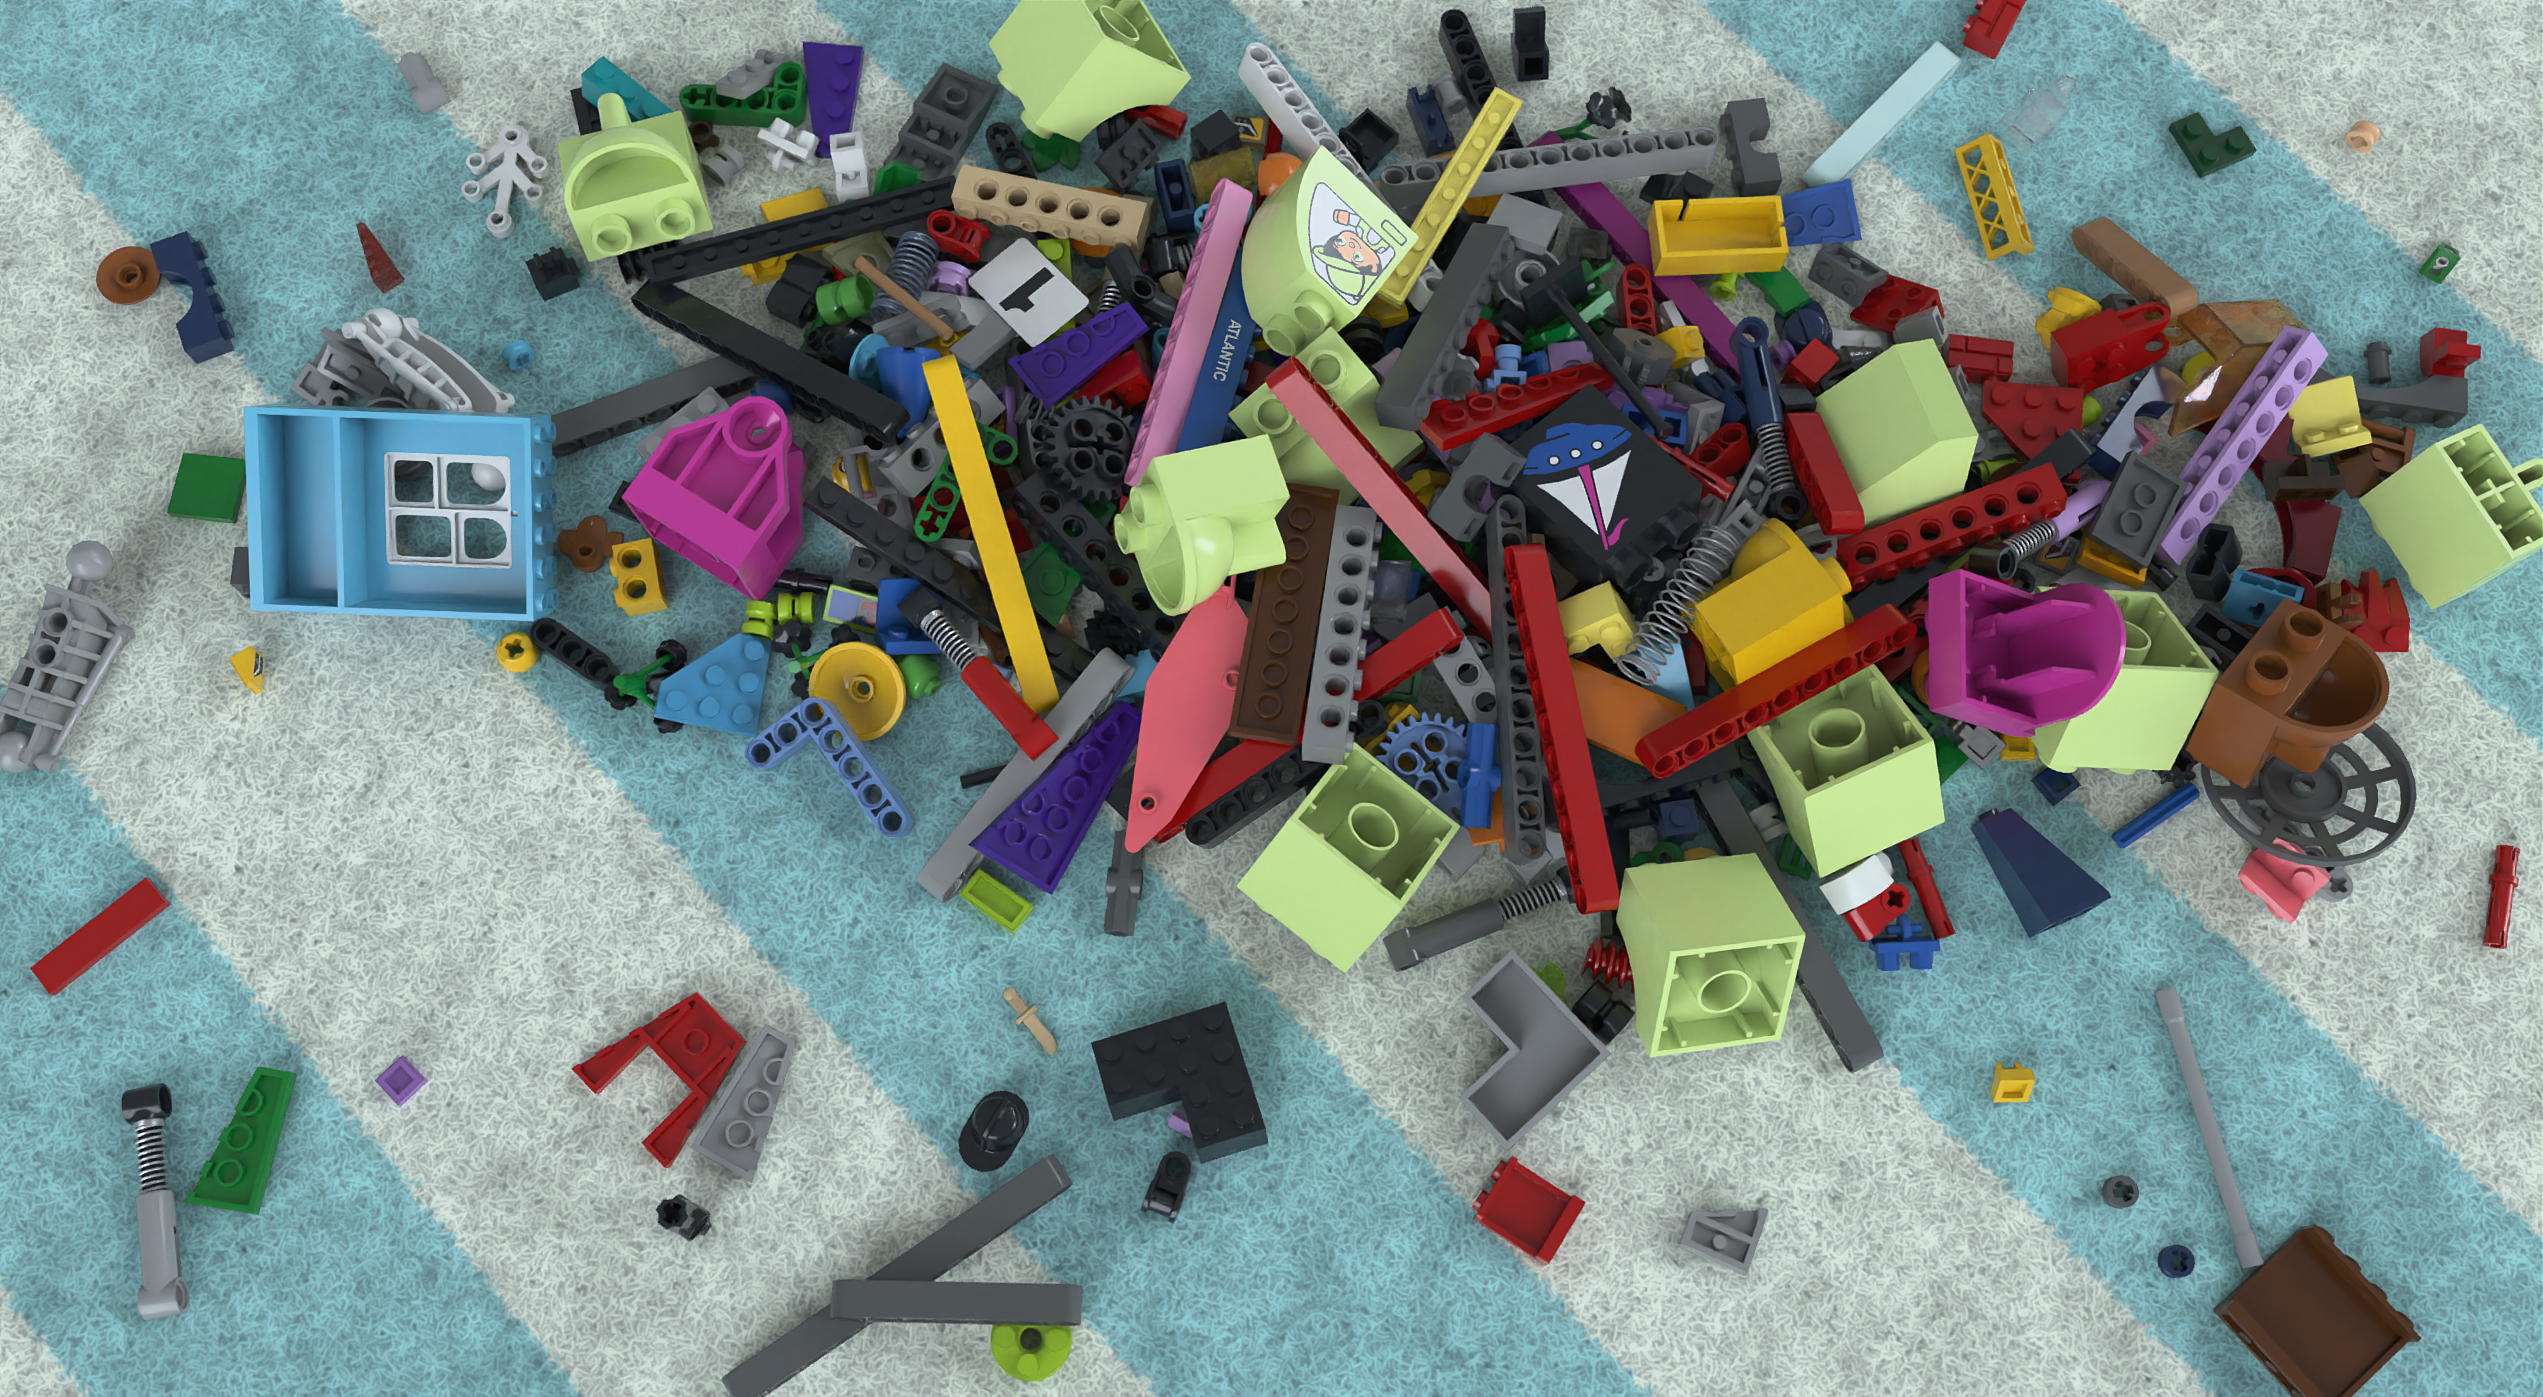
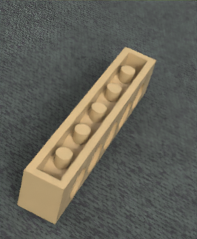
M965 164L961 165L951 195L955 212L967 219L981 218L990 220L992 223L1000 226L1006 224L1018 226L1028 232L1042 231L1051 233L1053 236L1061 239L1068 237L1080 239L1089 245L1103 244L1112 246L1115 249L1127 246L1128 249L1140 252L1150 220L1148 205L1145 202ZM987 196H994L992 199L983 200ZM1019 202H1023V203H1024V204L1021 205V206H1014L1016 203H1019ZM1048 209H1056L1051 213H1045ZM1080 215L1086 216L1084 219H1075L1077 216ZM1109 222H1117L1114 226H1106Z

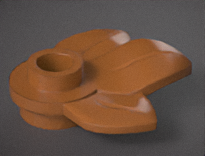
M592 515L584 518L579 523L577 530H562L558 536V546L561 553L571 557V562L575 568L584 573H593L602 567L605 557L613 555L612 546L623 543L624 534L622 532H607L603 518L599 515Z

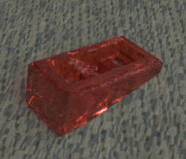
M360 222L356 226L371 278L381 292L385 294L403 283L405 279L367 225Z

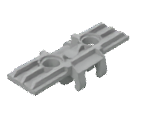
M845 422L850 448L839 450L838 454L839 458H843L850 493L877 511V505L881 499L887 498L892 500L896 510L894 515L887 518L916 536L908 497L903 496L878 468L884 461L882 458L884 453L892 446L897 445L896 437L890 444L882 442L881 450H872L867 445H864V439L868 434ZM856 457H866L873 498L865 499Z

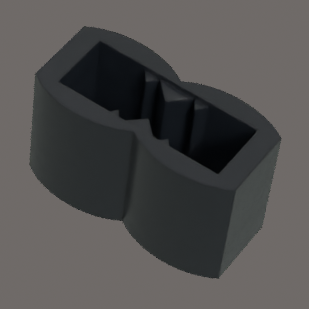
M797 252L787 264L782 277L775 283L765 301L769 313L801 329L807 322L811 323L818 313L816 302L818 287L834 282L831 268Z
M2209 523L2199 536L2198 551L2190 558L2187 564L2186 579L2195 598L2219 602L2229 590L2231 584L2230 574L2239 566L2243 551L2233 526Z

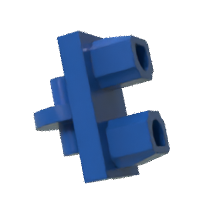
M1900 914L1896 919V925H1887L1885 927L1886 935H1897V937L1872 938L1869 940V949L1875 952L1878 969L1882 971L1900 970L1899 953L1908 952L1910 954V968L1918 970L1932 969L1933 951H1940V940H1933L1930 935L1911 936V934H1921L1922 925L1921 923L1911 924L1907 914Z

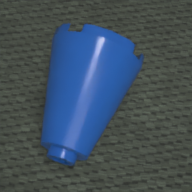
M904 346L885 347L876 350L875 360L883 395L901 404L911 417L909 422L897 434V438L907 439V431L916 423H923L928 417L932 398L921 363L940 358L941 353L939 351L922 347H915V351L904 350Z

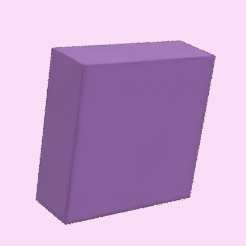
M404 1056L397 1059L375 1080L398 1106H402L428 1082Z

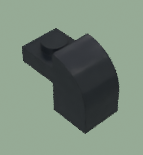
M1544 6L1513 9L1511 52L1514 72L1518 82L1549 80V49L1545 42L1546 11Z

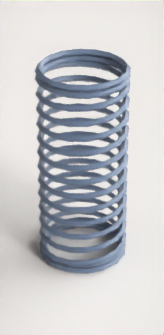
M905 232L902 234L885 275L890 279L894 278L897 280L893 281L896 284L911 290L905 291L909 295L915 294L916 297L913 298L919 302V298L927 283L926 281H928L931 270L940 253L939 245L929 235L922 232ZM917 239L926 242L935 250L936 254H933L924 245L915 242H905L904 240ZM906 244L917 245L919 247H922L925 250H927L932 256H928L927 254L918 249L910 248ZM908 256L917 258L923 263L916 262L910 259ZM906 262L913 263V264L917 265L918 267H920L921 269L915 268V267H913V266L907 264ZM903 267H906V268H909V269H911V270H914V271L917 272L918 274L911 273V272L907 271L906 269H904ZM901 273H905V274H907V275H910V276H912L913 278H915L916 280L910 279V278L904 276V275L901 274ZM899 279L906 280V281L910 282V283L913 284V285L906 284V283H904L903 281H901V280H899ZM880 287L869 310L872 318L877 323L884 320L878 316L874 307L887 318L892 317L885 314L878 306H882L894 315H900L909 311L888 293H882L884 290Z

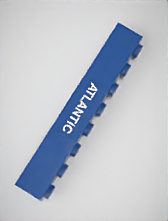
M1239 246L1175 453L1221 444L1222 440L1228 442L1234 423L1228 421V414L1240 404L1241 396L1236 395L1238 388L1243 390L1245 388L1249 371L1245 370L1244 366L1245 363L1252 364L1257 345L1251 344L1253 338L1259 339L1262 328L1251 318L1245 300L1241 272L1242 246Z

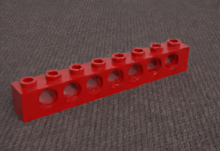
M2049 462L1866 530L1861 534L1837 541L1836 561L1843 568L1850 581L1851 592L1858 591L1866 587L1871 581L1879 578L1882 580L1891 579L1897 576L1901 570L1912 566L1914 568L1923 567L1936 557L1944 554L1946 556L1958 554L1966 546L1977 542L1979 544L1988 543L2001 533L2009 530L2011 532L2023 530L2036 520L2042 518L2044 520L2053 519L2066 509L2067 494L2052 463ZM2029 497L2032 498L2035 502L2032 504H2023L2019 501V499ZM1991 509H1997L2003 514L1994 517L1986 512ZM1959 521H1965L1970 526L1961 529L1954 524ZM1926 533H1933L1938 538L1928 541L1923 539L1922 536ZM1830 544L1813 551L1824 554L1826 549L1830 547ZM1894 545H1902L1906 550L1896 553L1891 551L1890 548ZM1862 557L1874 559L1872 563L1866 565L1858 562Z

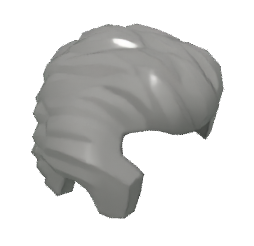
M1458 353L1453 370L1448 372L1443 381L1442 390L1438 395L1441 399L1447 398L1451 403L1465 399V393L1477 390L1480 395H1483V385L1474 375V371L1479 368L1476 359Z

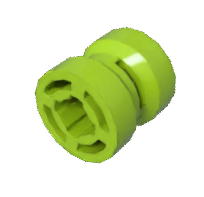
M802 592L799 596H793L791 593H779V624L784 625L789 619H796L804 625H814L815 601L813 592Z
M747 601L745 608L747 620L742 624L741 633L773 641V623L778 618V606L764 601Z

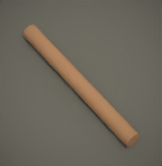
M861 256L855 261L854 266L940 337L948 340L952 336L953 329L868 260Z

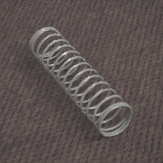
M1705 525L1701 528L1700 537L1695 538L1693 541L1694 547L1687 550V558L1680 561V569H1676L1673 572L1674 579L1668 580L1666 583L1667 590L1661 591L1659 594L1660 600L1653 603L1654 611L1646 614L1647 622L1639 625L1640 633H1635L1632 636L1633 643L1628 644L1625 647L1626 654L1620 655L1617 664L1620 670L1634 681L1644 685H1654L1657 681V676H1660L1661 673L1648 660L1630 654L1628 651L1630 646H1635L1642 655L1656 664H1668L1666 658L1656 650L1636 643V636L1642 635L1651 646L1662 653L1674 654L1673 647L1666 641L1673 644L1681 643L1680 637L1674 631L1687 633L1688 629L1682 621L1694 622V616L1688 610L1696 612V609L1681 602L1673 593L1689 599L1695 605L1698 604L1696 600H1705L1708 596L1702 589L1713 591L1715 586L1710 579L1721 580L1722 576L1717 569H1728V564L1723 558L1734 559L1735 554L1739 552V542L1726 530L1714 525ZM1704 530L1722 535L1733 544L1735 550H1732L1726 544L1708 537ZM1702 539L1703 543L1710 550L1696 547V542ZM1695 550L1704 561L1690 558L1689 553ZM1699 550L1717 557L1725 564V567L1710 562ZM1688 560L1698 572L1683 568L1684 561ZM1692 561L1699 562L1709 567L1710 569L1715 571L1719 577L1716 578L1708 575L1707 573L1699 569ZM1682 571L1692 583L1677 579V572ZM1685 571L1703 578L1712 588L1697 583ZM1676 582L1677 586L1686 594L1670 590V583ZM1679 582L1697 589L1705 596V599L1693 595ZM1669 592L1670 596L1680 605L1663 600V594ZM1662 603L1674 616L1657 611L1656 605ZM1666 604L1681 609L1691 617V620L1678 615ZM1650 614H1656L1662 623L1669 628L1655 622H1650ZM1660 615L1676 621L1685 630H1680L1670 625ZM1648 624L1661 638L1649 633H1643V625ZM1654 626L1660 627L1668 631L1669 633L1674 635L1678 639V641H1674L1664 636ZM1646 636L1660 641L1661 643L1666 645L1671 650V652H1668L1658 647L1653 642H1651ZM1641 648L1655 653L1664 663L1650 657ZM1622 661L1636 665L1646 672L1652 680L1635 674ZM1649 666L1655 669L1657 673H1655Z

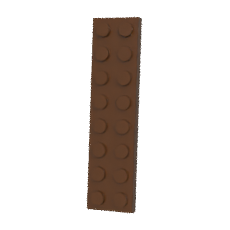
M1285 482L1290 497L1276 515L1275 521L1285 547L1286 560L1283 564L1258 569L1228 732L1229 736L1297 746L1340 490Z

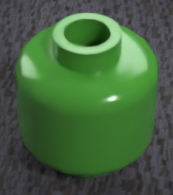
M901 654L896 659L895 663L898 665L904 678L906 693L911 697L919 699L926 694L932 696L942 685L943 681L940 679L941 665L929 655Z

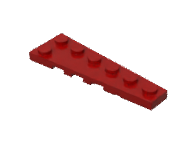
M1593 361L1553 371L1549 374L1526 378V384L1517 386L1505 383L1497 385L1495 392L1480 395L1477 390L1465 393V399L1451 403L1447 398L1433 401L1427 418L1422 420L1418 429L1444 452L1476 440L1484 432L1492 434L1553 411L1589 383L1599 392L1611 389L1613 378Z

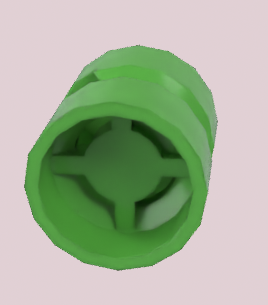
M857 274L844 278L841 282L834 281L818 287L816 302L824 321L828 325L835 326L849 322L852 318L859 319L871 315L869 310L876 294L869 279L865 275Z

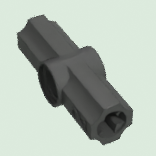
M1126 830L1115 831L1112 865L1108 867L1106 879V897H1108L1105 911L1104 933L1120 937L1134 936L1137 901L1141 899L1143 884L1141 865L1144 847L1136 853L1128 852L1124 845Z

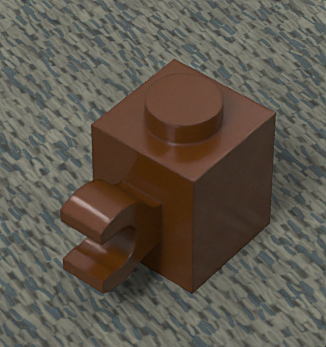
M2365 445L2345 449L2330 455L2336 469L2330 472V475L2344 476L2346 487L2344 490L2351 499L2354 497L2361 498L2382 482L2371 453Z

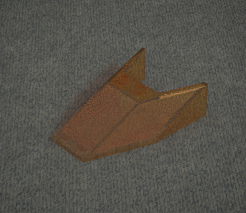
M2278 299L2198 304L2195 309L2170 319L2169 324L2161 333L2165 334L2164 330L2167 328H2176L2182 333L2178 337H2169L2165 334L2170 342V346H2180L2195 339L2214 358L2215 363L2176 398L2168 434L2173 437L2221 416L2284 326L2304 330L2309 329ZM2153 312L2147 313L2144 316L2148 321L2160 319Z

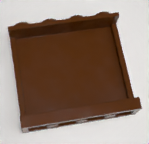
M2316 1224L2299 1228L2264 1261L2263 1265H2260L2213 1311L2291 1397H2352L2407 1343L2418 1342L2422 1338L2414 1330L2412 1321L2389 1304L2386 1293L2376 1284L2370 1283L2360 1272L2361 1267L2350 1256L2344 1255L2334 1244L2333 1236Z

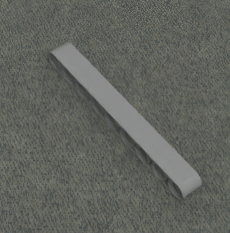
M1108 647L1096 655L1043 720L1058 736L1059 740L1034 762L1020 748L922 868L917 876V883L942 903L948 902L955 896L986 858L985 855L968 844L1096 723L1133 676L1135 668Z

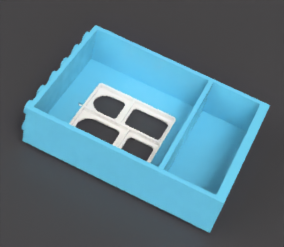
M264 404L244 407L251 610L535 621L554 612V608L558 604V591L554 588L553 575L557 573L558 560L553 555V542L557 539V525L553 522V509L557 505V493L555 489H552V476L556 473L557 463L555 456H552V442L556 439V426L554 422H551V414L296 404ZM398 460L428 461L433 465L434 497L431 502L399 501L396 498L395 463ZM451 462L493 465L501 471L505 478V493L500 500L493 504L452 503L448 499V465ZM399 515L444 516L449 518L451 522L450 556L400 555L397 552L396 518ZM467 518H488L495 520L503 527L507 542L505 549L500 555L489 559L470 558L466 555L465 521Z

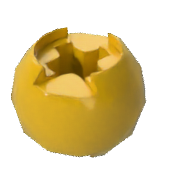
M513 631L504 635L497 643L496 649L500 665L510 672L519 673L532 669L538 662L540 653L539 647L533 642L530 635L520 631ZM521 648H523L524 651L522 652V654L516 653L513 656L512 653L514 650L520 651Z

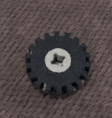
M1669 544L1650 557L1653 560V565L1648 574L1636 586L1629 590H1624L1618 584L1614 586L1630 612L1635 615L1636 621L1642 622L1643 617H1646L1648 612L1654 611L1653 603L1660 600V592L1667 590L1666 583L1668 580L1674 579L1673 572L1676 569H1680V561L1684 556L1680 551L1674 554L1673 548ZM1684 562L1683 568L1689 569V567L1685 565L1686 562ZM1682 571L1677 572V579L1689 582ZM1676 582L1670 583V590L1685 593L1677 586ZM1679 582L1685 589L1687 588V584ZM1669 592L1663 594V600L1680 605L1670 596ZM1673 593L1677 599L1682 600L1683 596ZM1662 603L1656 605L1657 611L1670 613ZM1666 604L1674 612L1677 610V607ZM1650 614L1649 621L1655 622L1657 619L1656 614Z

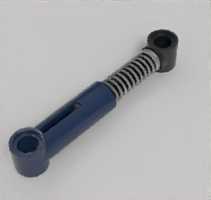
M1747 317L1739 322L1731 334L1729 347L1736 356L1752 432L1758 433L1757 438L1760 439V449L1763 450L1761 452L1763 455L1762 460L1765 461L1766 477L1769 478L1767 482L1770 484L1769 488L1771 489L1767 517L1769 519L1776 518L1789 528H1792L1806 514L1808 501L1806 496L1799 489H1796L1795 483L1791 482L1794 480L1793 477H1790L1793 472L1789 471L1791 469V466L1788 465L1790 461L1787 460L1789 455L1785 454L1788 450L1784 449L1787 444L1783 443L1785 441V438H1782L1784 433L1780 432L1785 425V419L1767 344L1769 329L1762 319ZM1743 334L1751 335L1755 342L1747 341ZM1781 504L1789 505L1793 510V515L1785 513L1782 510Z

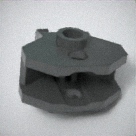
M1615 328L1607 350L1640 390L1645 385L1663 384L1676 353L1664 341L1632 328Z

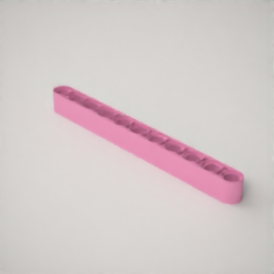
M1225 177L1218 182L1211 195L1127 466L1124 482L1132 487L1137 486L1152 458L1176 452L1241 239L1253 193Z

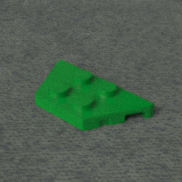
M1596 277L1586 285L1589 297L1574 306L1586 323L1593 322L1606 314L1605 309L1615 302L1600 277ZM1560 315L1536 332L1531 327L1523 333L1526 339L1523 344L1519 345L1521 347V354L1563 339L1570 340L1578 336V333L1566 318Z

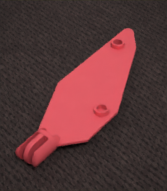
M1237 574L1229 576L1228 587L1224 586L1223 582L1210 598L1191 609L1146 682L1124 844L1126 850L1130 853L1138 852L1172 820L1230 726L1249 620L1235 600ZM1148 799L1152 801L1154 807L1151 810H1145L1142 808L1141 802Z

